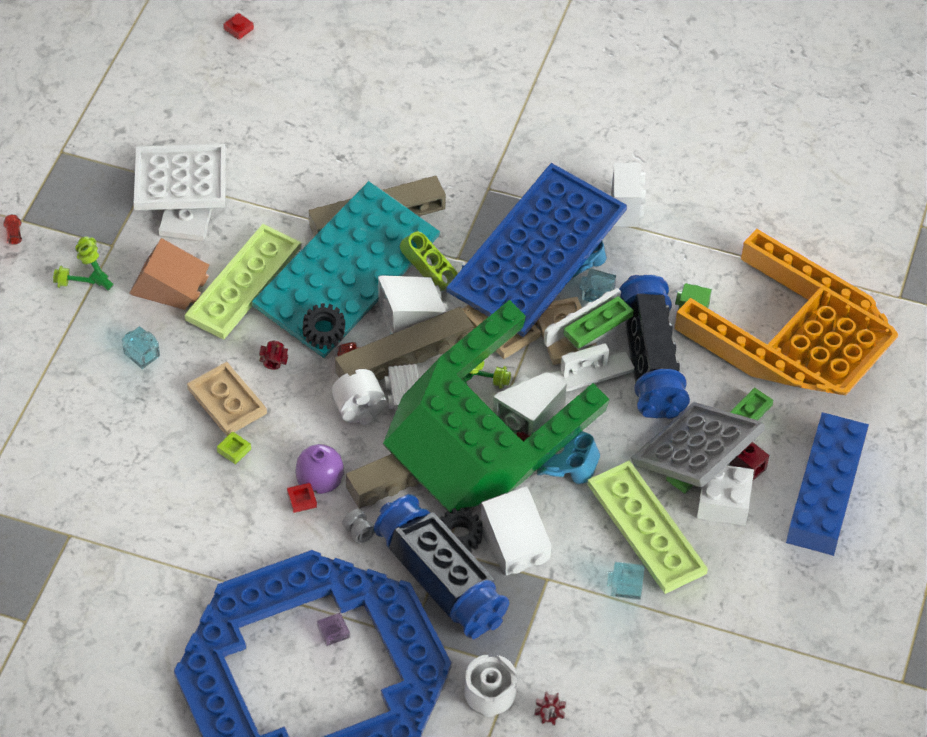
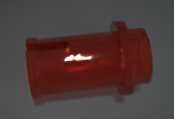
M14 214L6 216L3 221V226L7 232V242L12 245L19 244L22 241L20 232L22 222Z

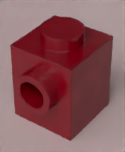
M751 442L730 462L729 466L753 469V480H755L767 469L770 455L754 442Z

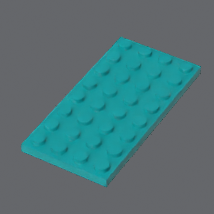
M368 181L252 301V306L325 359L336 346L332 343L331 349H327V345H323V349H319V344L313 347L311 346L312 341L307 343L306 337L303 336V318L305 314L307 315V310L310 308L313 311V306L316 304L320 308L321 303H325L326 308H328L329 304L333 305V310L336 307L339 308V314H344L346 322L344 338L378 302V277L402 276L413 265L400 249L401 241L413 232H422L433 243L439 237L440 231ZM411 240L412 246L417 249L416 243ZM319 321L315 324V328L321 332H328L333 329V325L328 321Z

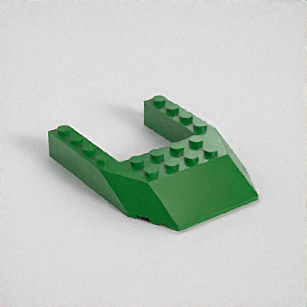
M510 300L440 356L402 396L383 441L384 447L450 513H452L453 508L460 511V508L476 507L482 504V502L512 492L606 411L610 400L592 383L523 442L462 380L463 377L523 328L526 316Z

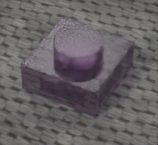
M341 613L317 621V627L326 646L350 638V631Z

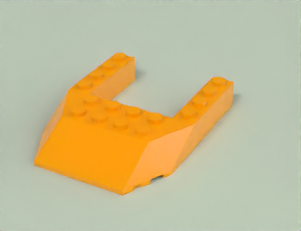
M758 229L744 241L741 260L806 298L808 301L768 345L692 298L677 311L674 328L752 377L844 396L852 390L899 335L894 327L888 323L884 313H880L872 296Z

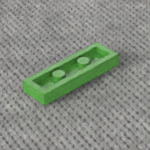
M617 296L564 328L563 335L577 349H580L633 317L634 310Z

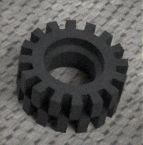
M321 303L320 308L316 304L313 306V311L310 308L307 310V315L305 314L303 318V336L306 337L307 343L312 341L311 346L313 347L319 344V349H323V345H327V349H331L332 343L334 346H337L338 342L343 340L346 322L344 314H339V308L336 307L333 310V305L329 304L328 308H326L325 303ZM319 321H328L332 323L333 329L328 332H321L315 328V324Z
M453 508L452 514L446 511L445 516L440 517V520L450 531L455 527H464L469 530L468 535L456 537L470 553H472V548L476 550L478 544H481L482 522L477 514L473 516L472 510H468L465 513V508H460V512Z

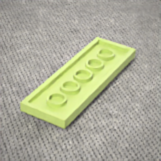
M262 224L186 312L185 320L224 340L252 307V301L301 249V242Z
M630 460L588 479L589 488L664 594L707 574L708 568Z

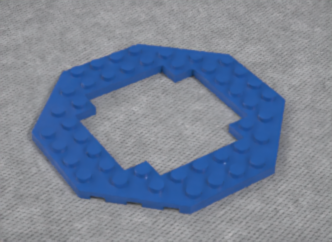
M310 550L219 583L210 604L207 605L199 620V626L195 633L192 634L185 648L181 661L177 663L174 669V676L201 737H289L285 726L260 736L224 657L246 649V642L239 628L330 594L341 614L360 606H365L402 682L381 689V696L389 710L388 712L323 737H421L451 670L452 662L410 582L404 580L399 582L387 578L386 574L371 569L366 571L354 567L353 563L338 558L333 560L321 556L320 552Z

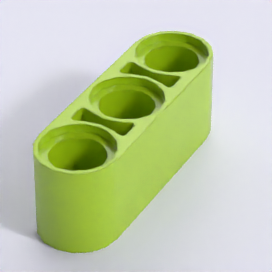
M413 232L401 241L400 249L421 275L423 277H431L434 285L439 286L440 291L447 290V286L458 273L422 232ZM411 240L416 243L417 249L412 246ZM426 258L431 260L432 266L427 263ZM442 275L447 278V283L443 281Z

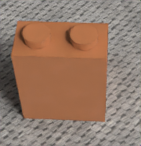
M161 238L144 263L129 294L185 310L190 303L194 304L201 293L198 291L199 286L203 287L209 277L206 272L210 265Z

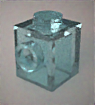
M590 268L587 277L583 276L580 282L579 289L583 290L582 300L593 302L602 297L604 293L614 290L616 275Z
M140 326L128 332L122 338L124 354L141 369H144L160 357L159 343L155 336L149 331L146 332Z
M615 562L614 571H608L607 586H612L611 596L641 600L645 565Z

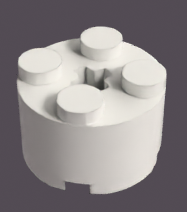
M359 369L355 370L356 374L351 376L348 373L341 376L333 384L332 393L343 420L350 423L367 425L373 421V417L387 406L388 402L374 373L370 370Z
M482 655L475 658L468 665L465 675L464 694L467 703L485 717H493L511 707L516 698L517 687L516 669L508 659L498 655L497 657Z

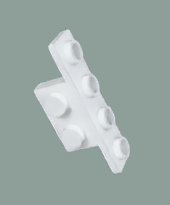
M616 288L611 292H606L602 297L587 303L575 313L568 314L563 320L549 325L544 331V345L549 347L564 338V328L617 296L620 297L621 291ZM616 327L577 350H583L616 331Z
M606 343L563 355L561 358V370L550 374L560 377L567 383V392L591 385L592 383L631 373L634 370V366L626 352L609 356V349Z

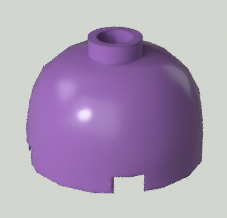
M324 444L312 445L303 450L297 458L295 469L298 484L311 483L312 489L318 494L331 492L336 489L344 476V465L340 454L334 448Z

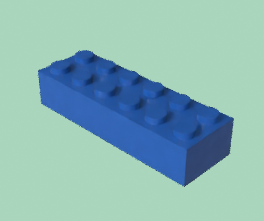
M824 412L821 413L786 540L787 544L834 556L869 424Z

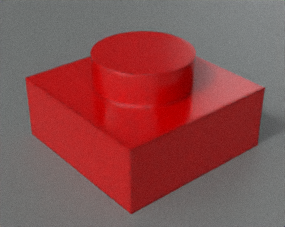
M240 13L235 14L223 24L224 30L238 40L254 29V23Z
M311 483L287 488V495L293 513L317 508V501Z

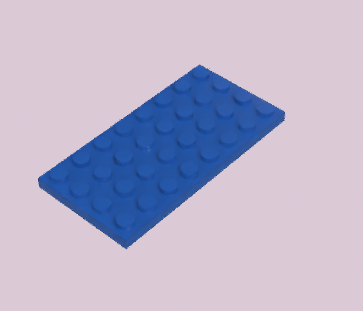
M550 163L447 286V293L488 317L510 300L526 316L523 328L517 333L524 337L625 213L627 205L557 165Z

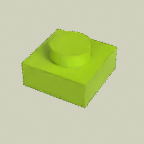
M233 431L217 446V452L235 465L251 450V443Z

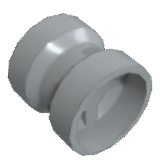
M361 509L351 511L342 521V525L347 531L351 532V537L358 544L368 541L375 534L374 525L371 521L366 520L367 516Z

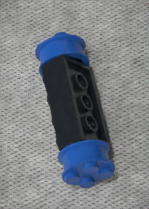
M632 275L620 286L619 290L621 291L620 298L634 310L633 317L625 321L631 361L634 366L635 394L639 397L637 407L644 417L673 419L687 408L690 397L685 390L687 385L686 378L679 372L680 363L676 361L675 356L676 343L672 340L673 326L669 323L668 318L672 308V302L668 296L669 286L663 277Z
M411 494L400 497L392 503L388 502L381 507V514L374 524L375 534L387 540L386 545L441 609L453 622L460 623L463 626L465 636L476 639L490 629H497L502 624V617L508 609V598L496 592L495 579L434 512L430 513L426 509H421L419 500Z

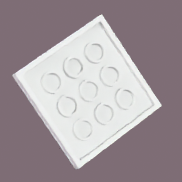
M225 144L136 147L134 210L226 207Z

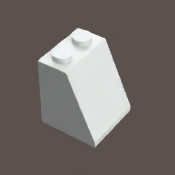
M378 277V306L391 335L449 311L447 304L441 301L439 286L434 285L431 277Z
M549 372L543 373L497 393L494 396L493 412L515 434L517 432H524L531 436L565 407L567 383Z
M527 486L482 502V534L505 576L512 573H520L525 568L533 565L544 564L550 559L551 543Z

